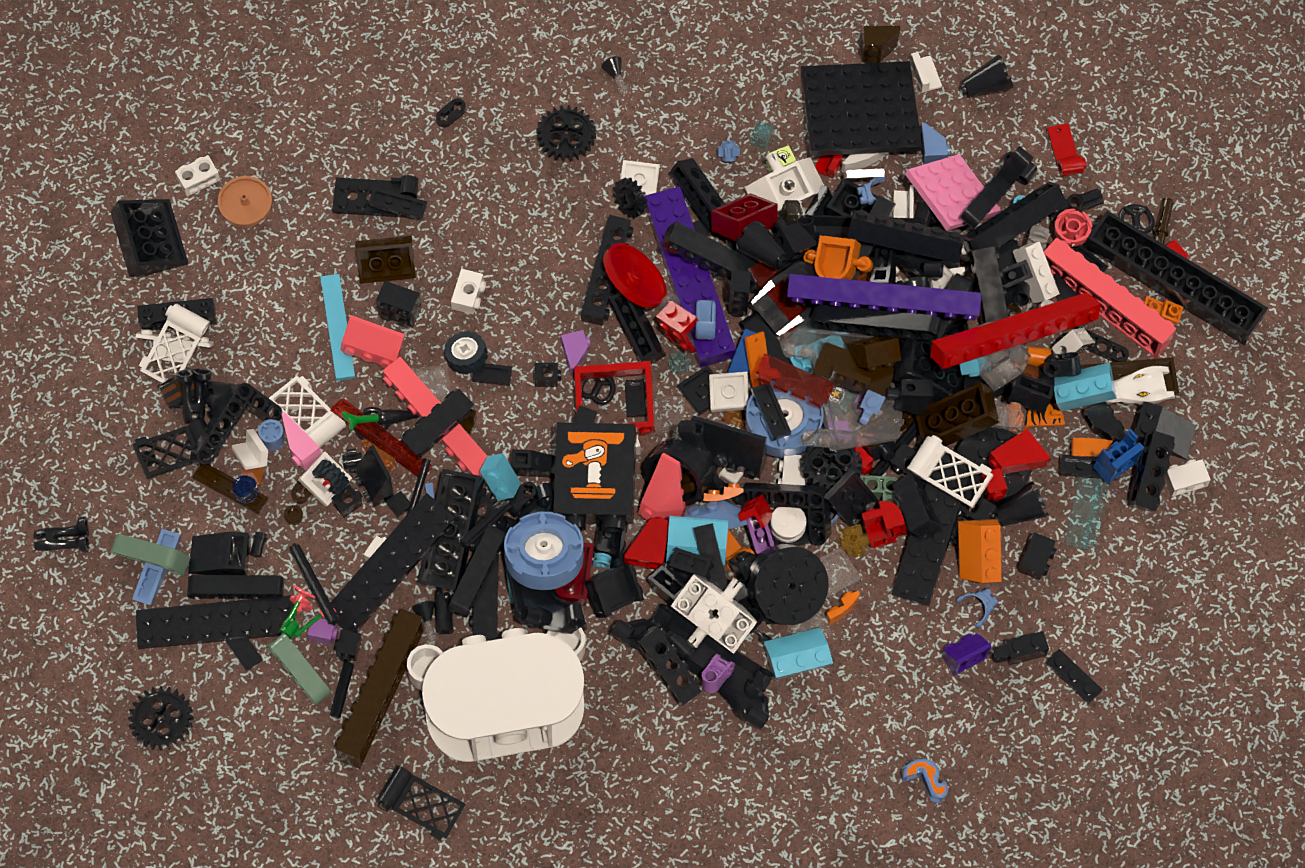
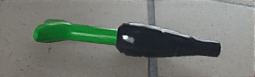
M392 409L380 410L377 414L363 416L352 415L344 411L341 413L343 418L349 423L350 431L359 423L377 422L380 425H389L419 418L417 414L413 415L410 411Z

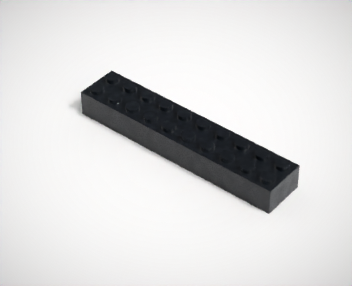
M1108 210L1087 238L1084 248L1176 304L1183 306L1184 309L1243 345L1247 343L1268 310V307Z

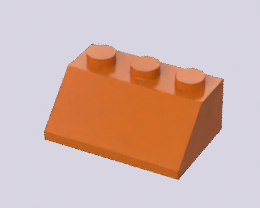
M998 520L958 521L959 578L980 583L1002 582L1001 530Z

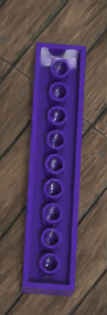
M680 186L645 195L644 198L648 200L645 202L647 205L645 210L677 304L696 316L698 300H713L716 302L715 338L713 340H697L695 338L696 325L687 333L695 349L694 355L699 368L733 359L736 348L709 270L701 268L700 265L685 260L684 257L678 254L670 253L666 248L662 247L667 228L675 221L695 230Z
M790 274L787 297L792 298L791 301L804 303L805 299L811 300L810 303L823 305L824 301L830 302L829 305L842 307V303L849 304V307L861 308V305L868 306V309L880 310V307L887 308V311L899 312V309H904L906 313L918 314V311H924L925 315L937 316V313L945 314L944 317L956 318V315H963L966 320H975L976 317H980L982 293Z

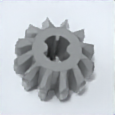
M1033 225L1027 244L1040 242L1044 252L1049 229Z

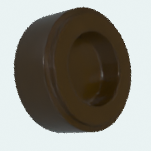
M290 505L285 509L284 519L288 524L297 525L303 520V511L299 506Z

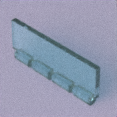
M1078 478L1065 546L1087 550L1088 547L1096 548L1098 534L1096 533H1099L1102 517L1095 514L1103 515L1106 501L1103 498H1106L1109 487L1107 483L1102 482V479Z

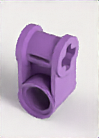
M716 654L702 672L703 689L708 693L717 692L725 680L732 674L735 663L732 661L728 662L722 659L721 655Z

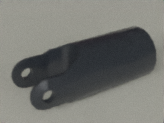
M442 589L435 591L436 633L439 635L454 632L453 613L448 610L451 595L449 592L443 594Z

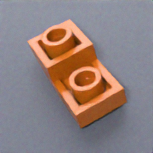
M1149 296L1144 297L1143 302L1150 309H1155L1165 320H1169L1173 324H1179L1183 306L1168 300L1163 303Z
M1072 438L1071 456L1096 458L1102 449L1109 451L1113 441L1095 438Z
M728 484V487H724L723 495H720L718 490H708V494L704 493L703 501L726 500L743 493V488H740V484Z
M859 591L845 593L840 600L841 607L834 606L828 610L826 620L829 625L837 622L852 610L859 600Z

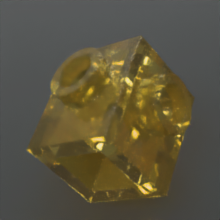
M861 524L842 529L844 539H841L843 551L847 550L849 556L853 555V557L861 556L864 552L868 551L867 545L870 544L868 535L863 533Z

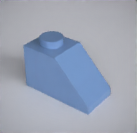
M922 123L920 134L924 164L950 156V146L946 145V138L928 124Z

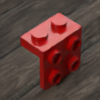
M670 301L656 316L660 322L659 327L666 332L665 337L671 343L676 342L683 351L686 352L688 350L694 353L695 349L686 334L699 320L684 308Z

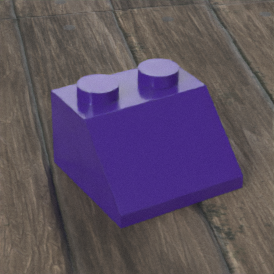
M978 633L974 635L968 634L961 639V642L947 645L943 650L942 658L953 676L987 659L992 646Z

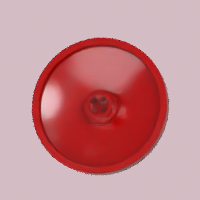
M624 243L613 244L605 252L603 262L607 275L614 286L627 299L644 308H656L665 300L667 294L665 281L657 267L646 255Z

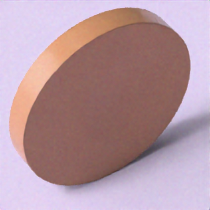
M251 176L236 177L227 182L220 190L218 207L222 217L230 224L238 227H251L259 224L268 216L272 208V196L268 186L260 179Z

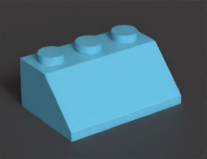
M1110 362L1081 369V374L1076 376L1055 377L1054 392L1060 411L1117 399Z
M670 516L666 561H671L675 547L700 555L694 527L713 523L723 566H725L728 520Z
M821 628L763 642L770 669L774 675L773 680L833 664L829 646Z

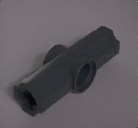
M1098 188L1082 194H1072L1068 199H1065L1067 204L1062 206L1058 212L1048 215L1051 222H1054L1064 210L1076 209L1075 211L1082 212L1104 204L1103 195ZM1075 203V204H1077V205H1079V206H1078V207H1074V206H1072L1071 204Z

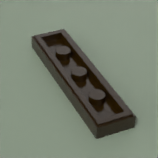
M209 464L200 465L192 476L196 481L256 514L260 513L268 501V497L258 491L253 494V488ZM249 493H252V495L245 501L240 499V497H244ZM257 494L258 497L254 500L253 496Z

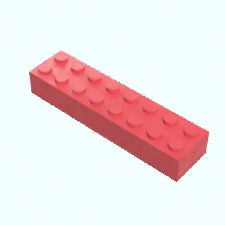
M1056 238L1044 251L1052 275L1057 273L1078 295L1088 292L1101 304L1099 315L1156 359L1171 343L1176 331L1171 321L1165 320L1155 309H1150L1139 297L1129 293L1126 287L1117 284L1110 275L1100 271L1097 265L1090 263L1081 253L1071 249L1068 243Z

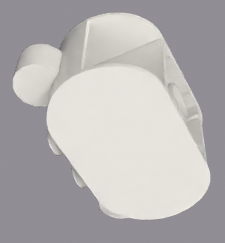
M514 628L504 631L502 639L486 641V637L483 635L469 636L462 640V646L453 647L444 653L434 645L424 644L411 651L407 658V670L410 681L417 689L422 691L429 733L437 747L455 760L473 762L556 747L567 742L576 733L581 724L584 714V675L580 661L585 654V634L582 628H579L572 634L548 631L547 634H526L525 629Z

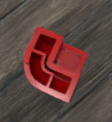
M879 501L880 509L873 508L862 513L871 549L897 542V537L907 534L902 512L892 502Z

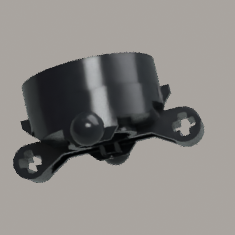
M681 420L678 424V433L681 441L672 439L662 441L647 459L644 467L646 479L650 483L663 453L679 461L682 475L691 473L697 484V490L683 494L682 500L685 502V506L698 502L704 493L708 494V490H718L720 495H723L724 487H728V483L721 480L717 474V467L722 468L726 466L728 458L724 453L720 452L714 455L712 451L707 450L703 438L704 426L700 420Z

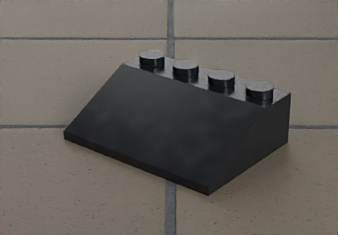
M170 199L117 201L110 213L129 277L148 276L188 264Z
M906 338L900 352L902 361H898L895 364V381L899 383L902 379L933 380V398L931 400L933 403L963 390V380L966 375L961 374L960 364L943 369L930 357L932 341Z
M692 415L691 420H700L703 423V438L707 450L712 451L714 455L721 452L727 456L728 462L724 466L726 471L730 473L742 472L747 478L760 479L767 460V437Z

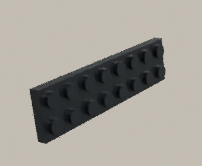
M945 452L941 458L942 465L953 463L952 456ZM961 455L967 460L975 463V458ZM967 464L957 465L959 475L970 472ZM954 466L943 469L945 478L956 476ZM941 469L933 471L929 478L934 481L943 479ZM970 476L960 478L962 488L967 487ZM957 479L946 482L948 489L951 491L960 489ZM927 482L925 491L939 526L921 538L915 534H910L891 595L930 606L962 502Z
M428 493L423 496L330 602L339 617L337 624L343 630L357 633L455 522L456 518Z
M293 595L136 610L138 649L222 642L225 639L247 637L248 639L280 636L282 633L279 629L294 606L290 600V597Z

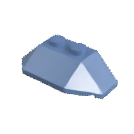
M727 499L717 502L711 501L702 506H692L686 509L682 517L728 520V530L748 525V519L741 522L738 517V513L742 508Z

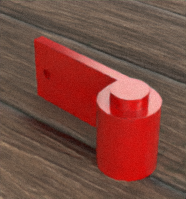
M1069 123L1047 127L1060 176L1065 177L1083 173L1087 167L1086 160L1081 155H1077Z

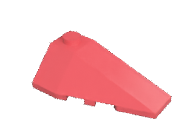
M665 453L661 455L639 507L638 514L644 519L649 520L650 518L663 517L669 520L670 516L682 517L686 506L682 500L684 490L681 488L680 483L682 473L679 461Z

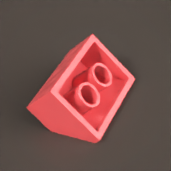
M351 315L340 351H343L348 356H357L365 362H373L379 364L382 368H386L399 358L405 334Z

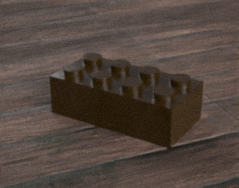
M982 382L928 405L923 416L916 414L922 444L927 436L932 437L934 435L942 440L941 444L945 447L1000 423L992 389Z

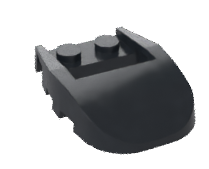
M805 261L794 262L780 272L775 273L758 291L759 293L748 302L776 337L807 320L812 315L813 308L817 304L810 303L811 300L804 299L802 304L806 310L790 322L767 292L781 280L788 286L790 274L818 276L815 266Z

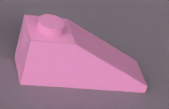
M284 412L282 413V418L292 454L291 460L297 467L301 466L306 471L322 454L321 449Z

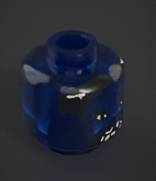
M248 475L236 478L232 486L235 498L245 504L253 502L259 493L256 480Z

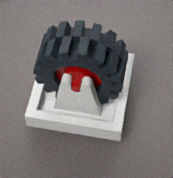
M322 452L298 481L326 507L332 502L331 498L334 495H338L348 485L352 477L326 452Z

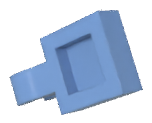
M868 389L860 405L865 411L859 422L867 425L872 413L878 415L886 397Z

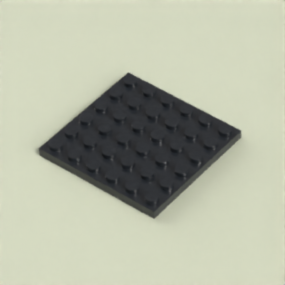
M910 61L801 66L811 156L922 151Z

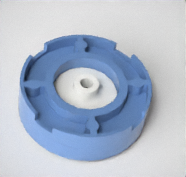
M777 378L767 381L770 382L790 427L791 435L775 441L772 440L753 394L748 401L746 409V430L767 437L768 455L779 458L801 455L802 452H805L806 447H811V444L813 442L816 443L820 436L823 423L822 403L819 397L810 390V387L799 380Z
M536 512L520 518V522L513 528L510 527L505 536L504 552L507 570L517 582L536 590H551L568 584L578 575L584 560L583 537L576 524L572 525L565 520V516L553 512Z

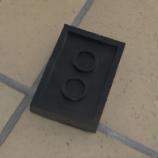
M851 468L824 496L853 530L863 522L862 513L869 509H875L879 505L878 498Z

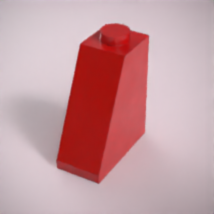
M1027 428L990 452L988 463L992 469L1000 468L1002 474L1047 467L1051 458Z
M663 517L650 518L625 553L624 564L631 563L635 567L655 570L663 565L668 539L669 520Z

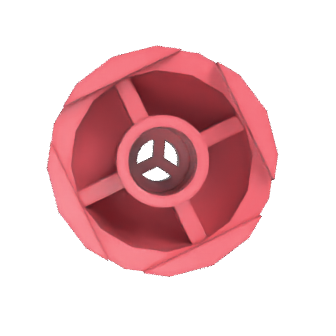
M1067 209L1061 212L1054 225L1056 238L1065 241L1070 247L1081 246L1085 243L1092 229V222L1089 216L1083 211H1075L1076 209Z

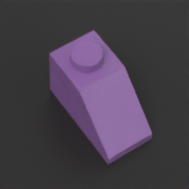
M583 330L561 335V343L571 376L575 375L574 367L581 366L588 355V347H591L589 337L584 335Z

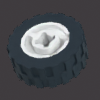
M462 331L454 334L445 344L444 353L447 363L454 372L459 374H469L476 372L478 369L480 370L488 358L485 342L475 332Z

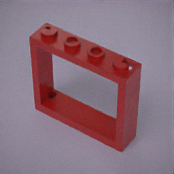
M651 361L574 367L576 413L579 406L583 407L581 379L646 375L648 422L622 424H635L637 434L640 433V435L644 436L656 432Z

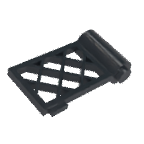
M194 418L189 422L188 426L149 439L145 436L135 440L133 449L146 479L193 464L191 459L185 458L182 455L185 449L192 451L207 426L204 419ZM186 434L187 440L185 444L175 440L177 435ZM212 435L209 438L211 444L214 442ZM165 440L170 442L166 450L158 447V442ZM173 444L182 447L179 455L170 451ZM147 446L152 448L147 456L142 454L139 448ZM154 450L164 453L161 461L151 457ZM202 451L199 454L201 461L204 459ZM167 455L177 459L175 464L170 465L164 462ZM151 461L158 464L157 470L149 472L147 469L148 462Z
M395 766L376 799L377 806L383 811L393 810L431 831L430 835L440 841L442 837L447 839L466 805L400 766ZM413 783L420 784L424 793L413 795L411 791ZM433 793L440 795L441 802L430 805L428 795ZM425 796L428 806L417 809L414 799ZM411 800L414 810L406 812L400 809L404 801ZM454 803L460 807L456 813L448 815L445 805ZM443 806L445 816L434 819L431 808ZM429 809L431 820H420L418 812ZM447 820L448 828L445 833L437 829L435 822Z

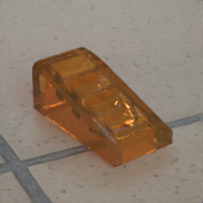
M366 439L362 440L365 452L371 445H374ZM374 445L390 474L396 467L395 458Z

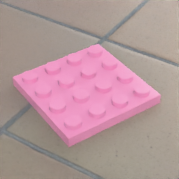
M960 154L908 169L905 173L946 231L967 225L959 217L985 188ZM996 204L984 219L1000 213L1001 209Z

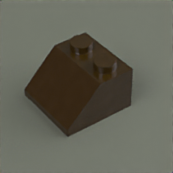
M864 26L861 40L862 63H880L898 46L900 26Z
M877 336L846 343L857 365L866 368L867 371L877 370L880 365H883V367L894 366V362L902 361L898 338Z

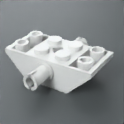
M773 152L766 156L772 172L746 186L745 190L747 194L752 193L777 203L778 213L788 208L791 209L798 222L800 216L806 215L801 205L802 202L816 196L824 184L810 157L787 166H782L777 153ZM784 186H789L790 189L786 190Z
M694 574L672 603L671 607L697 626L688 639L691 643L696 639L693 644L695 648H698L706 635H710L734 654L756 625L757 621L745 607L733 599L741 587H743L741 582L735 586L738 582L737 579L733 578L727 588L722 591L713 583ZM717 609L719 616H714L712 611Z

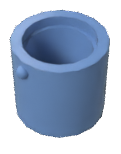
M272 419L262 422L259 426L258 434L266 448L271 451L283 448L285 435L280 422Z

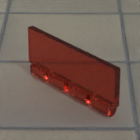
M759 262L748 270L761 289L782 268L774 269ZM781 280L767 294L791 322L806 308L804 305L797 307L796 304L798 302L791 301L792 298L787 297L788 291L786 288L788 286ZM804 320L803 322H801L800 324H798V325L795 326L794 328L788 330L787 333H790L791 331L795 330L796 328H798L799 326L803 325V324L806 323L807 321Z
M765 353L756 371V374H759L757 381L770 386L773 380L775 381L773 388L788 393L789 388L793 389L791 396L803 401L809 396L810 400L808 403L819 408L822 407L823 403L827 404L835 385L830 381Z

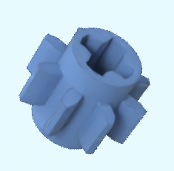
M722 141V146H718V157H722V161H736V156H740L739 145L736 146L735 141Z

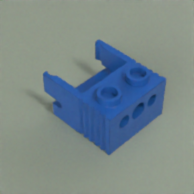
M1131 429L1128 430L1121 442L1116 441L1110 446L1109 451L1102 449L1101 453L1095 458L1096 463L1093 468L1108 485L1135 465L1145 448L1140 442L1136 443L1138 436Z

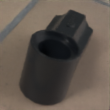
M1022 281L1014 284L1011 288H1007L1006 306L1012 304L1018 306L1026 305L1029 302L1030 285Z

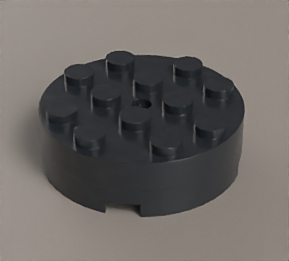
M989 427L966 437L959 445L957 454L975 458L974 464L979 467L983 464L992 469L988 463L990 452L1015 437L1016 434L1003 428ZM1032 470L1003 474L1008 488L1006 495L1000 500L993 501L991 499L988 501L995 506L1002 504L1028 484ZM981 473L973 475L975 485L980 484ZM971 476L967 487L973 485ZM983 492L981 496L986 499L985 494Z
M779 544L764 550L750 567L751 574L749 582H747L748 597L753 607L763 617L783 625H797L811 619L822 608L828 594V574L822 561L813 552L795 545Z

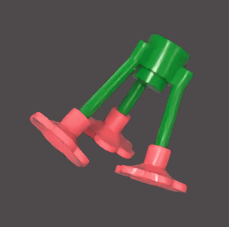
M295 585L293 587L299 594L290 597L294 606L279 629L289 639H292L294 635L299 637L302 632L319 619L325 618L322 611H320L319 615L298 629L300 625L294 620L296 615L301 610L307 612L313 609L305 597L315 599L316 596Z

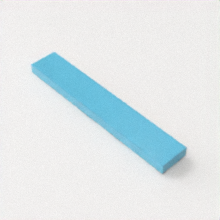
M339 274L321 276L336 381L354 379L355 373L352 356H348L343 351H340L347 327Z

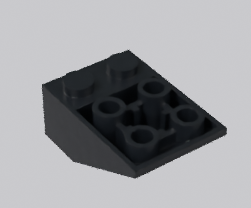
M1019 360L1008 401L1044 414L1052 398L1055 377H1048L1042 368Z
M221 532L192 536L188 574L247 575L251 544L249 533Z
M670 562L661 565L648 577L651 590L671 606L692 576L674 571L669 566Z

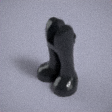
M199 368L193 369L192 372L190 370L176 372V381L181 384L184 422L189 423L192 420V412H196V418L204 419V383L211 379L212 372ZM192 378L194 380V400L191 397Z
M86 516L78 518L74 526L35 530L33 538L46 540L34 542V549L43 552L59 549H78L81 552H89V528ZM79 536L78 538L58 540L60 537Z

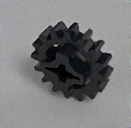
M625 177L616 182V186L613 187V190L616 192L613 194L616 197L614 202L619 204L618 209L623 210V215L628 214L629 218L632 216L635 218L644 213V209L647 208L645 202L648 200L644 198L646 193L641 191L642 186H638L637 181H632L631 177L628 179Z

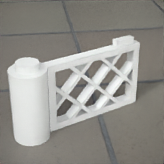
M178 304L170 305L165 315L168 317L148 357L143 356L139 364L142 367L141 372L162 383L166 381L165 371L174 369L176 373L178 372V367H181L179 371L185 370L210 321ZM169 326L176 330L178 337L170 340L167 339L165 332ZM187 336L193 338L195 341L192 347L184 349L181 338ZM179 339L182 350L172 353L169 342ZM166 343L169 354L159 357L157 348L159 345ZM183 352L185 360L183 364L176 366L173 355ZM170 356L173 367L163 370L160 359ZM157 360L160 371L153 373L147 370L149 363Z
M296 376L269 399L275 402L278 397L287 396L286 404L277 405L287 415L289 409H299L298 417H289L294 422L298 421L297 425L300 428L301 421H311V426L304 432L321 448L346 427L345 422L347 421L340 412L338 414L333 412L308 387L310 383L303 376L300 378ZM298 383L301 386V392H291V387ZM290 397H300V405L289 404ZM303 397H312L314 399L313 405H303ZM302 409H313L312 417H302ZM316 409H324L327 412L322 417H315Z
M934 435L932 437L927 436L907 470L973 508L993 477V474H991L992 469L983 464L979 467L943 446L940 438ZM945 452L952 456L953 463L942 465L941 458ZM967 464L970 472L959 475L957 465ZM954 466L956 476L945 478L943 469ZM941 469L943 479L934 481L929 478L933 471ZM982 473L987 476L983 483L975 485L973 475ZM971 476L973 485L962 488L960 478ZM957 479L960 489L952 491L948 489L946 482ZM974 489L975 496L971 502L964 498L963 491Z

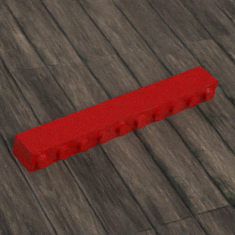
M1086 292L932 341L930 357L939 366L946 369L1098 320L1101 304Z

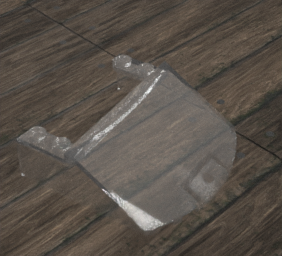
M795 328L780 341L783 354L788 358H809L813 371L825 342L848 350L846 343L876 336ZM814 376L817 394L823 407L825 429L805 430L801 434L802 446L828 447L830 451L899 439L901 434L900 428L904 424V419H902L903 411L894 408V399L885 398L878 415L872 413L867 425L859 422L865 409L860 407L865 397L864 394ZM893 377L890 387L897 388L899 383Z

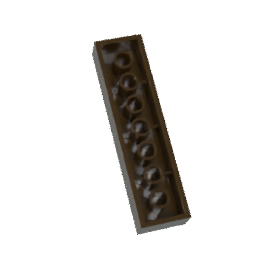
M401 609L399 614L394 615L392 620L393 627L391 631L386 632L383 640L385 644L382 649L379 648L375 657L377 661L368 671L367 677L369 678L366 684L363 683L360 688L358 702L354 701L351 707L352 715L350 719L345 720L342 728L344 732L341 737H337L334 744L338 761L361 769L407 669V658L411 651L417 647L425 630L423 617Z

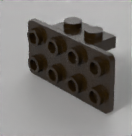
M828 342L823 344L813 369V375L864 395L870 389L885 396L886 388L890 387L895 373V368L891 366L883 367V365L878 366L877 370L867 371L866 368L857 365L849 350Z

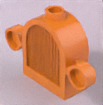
M820 235L817 252L815 250H808L804 254V261L815 266V271L819 277L851 280L855 275L856 268L863 273H868L873 268L871 259L866 256L859 258L861 244L854 239Z

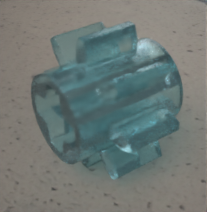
M677 350L675 354L670 353L671 360L667 361V366H672V373L676 371L681 375L682 371H689L688 365L691 364V359H687V352L682 353Z

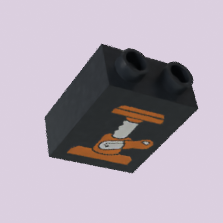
M557 422L553 513L565 516V520L572 525L576 524L580 531L586 530V523L601 524L602 531L612 533L625 531V524H634L637 443L635 424Z

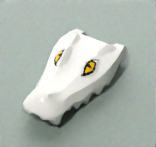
M1151 366L1114 380L1117 399L1106 401V403L1123 402L1124 404L1137 403L1143 405L1144 401L1156 404L1164 400L1174 399V392L1166 390L1163 377L1164 374L1169 373V367Z

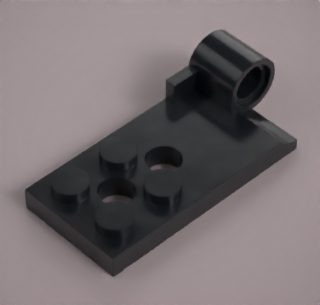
M404 175L401 178L391 177V181L336 177L332 212L336 214L407 218L406 216L368 206L369 201L366 197L372 193L373 187L417 198L419 179L412 175ZM350 193L358 195L355 200L348 199Z

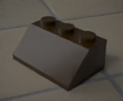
M412 236L355 241L360 284L416 278Z

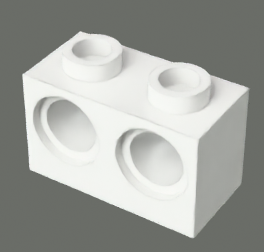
M209 155L200 157L195 162L183 165L175 171L176 178L186 196L220 181L219 173ZM204 169H209L207 172H201Z

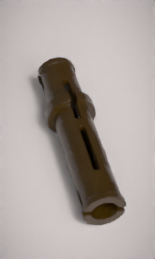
M1171 198L1162 199L1157 227L1154 228L1153 232L1154 239L1162 244L1165 243L1169 233L1168 225L1174 204Z

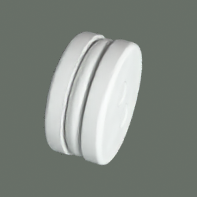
M777 507L773 511L770 520L771 533L779 541L786 543L795 542L805 532L806 516L800 508Z

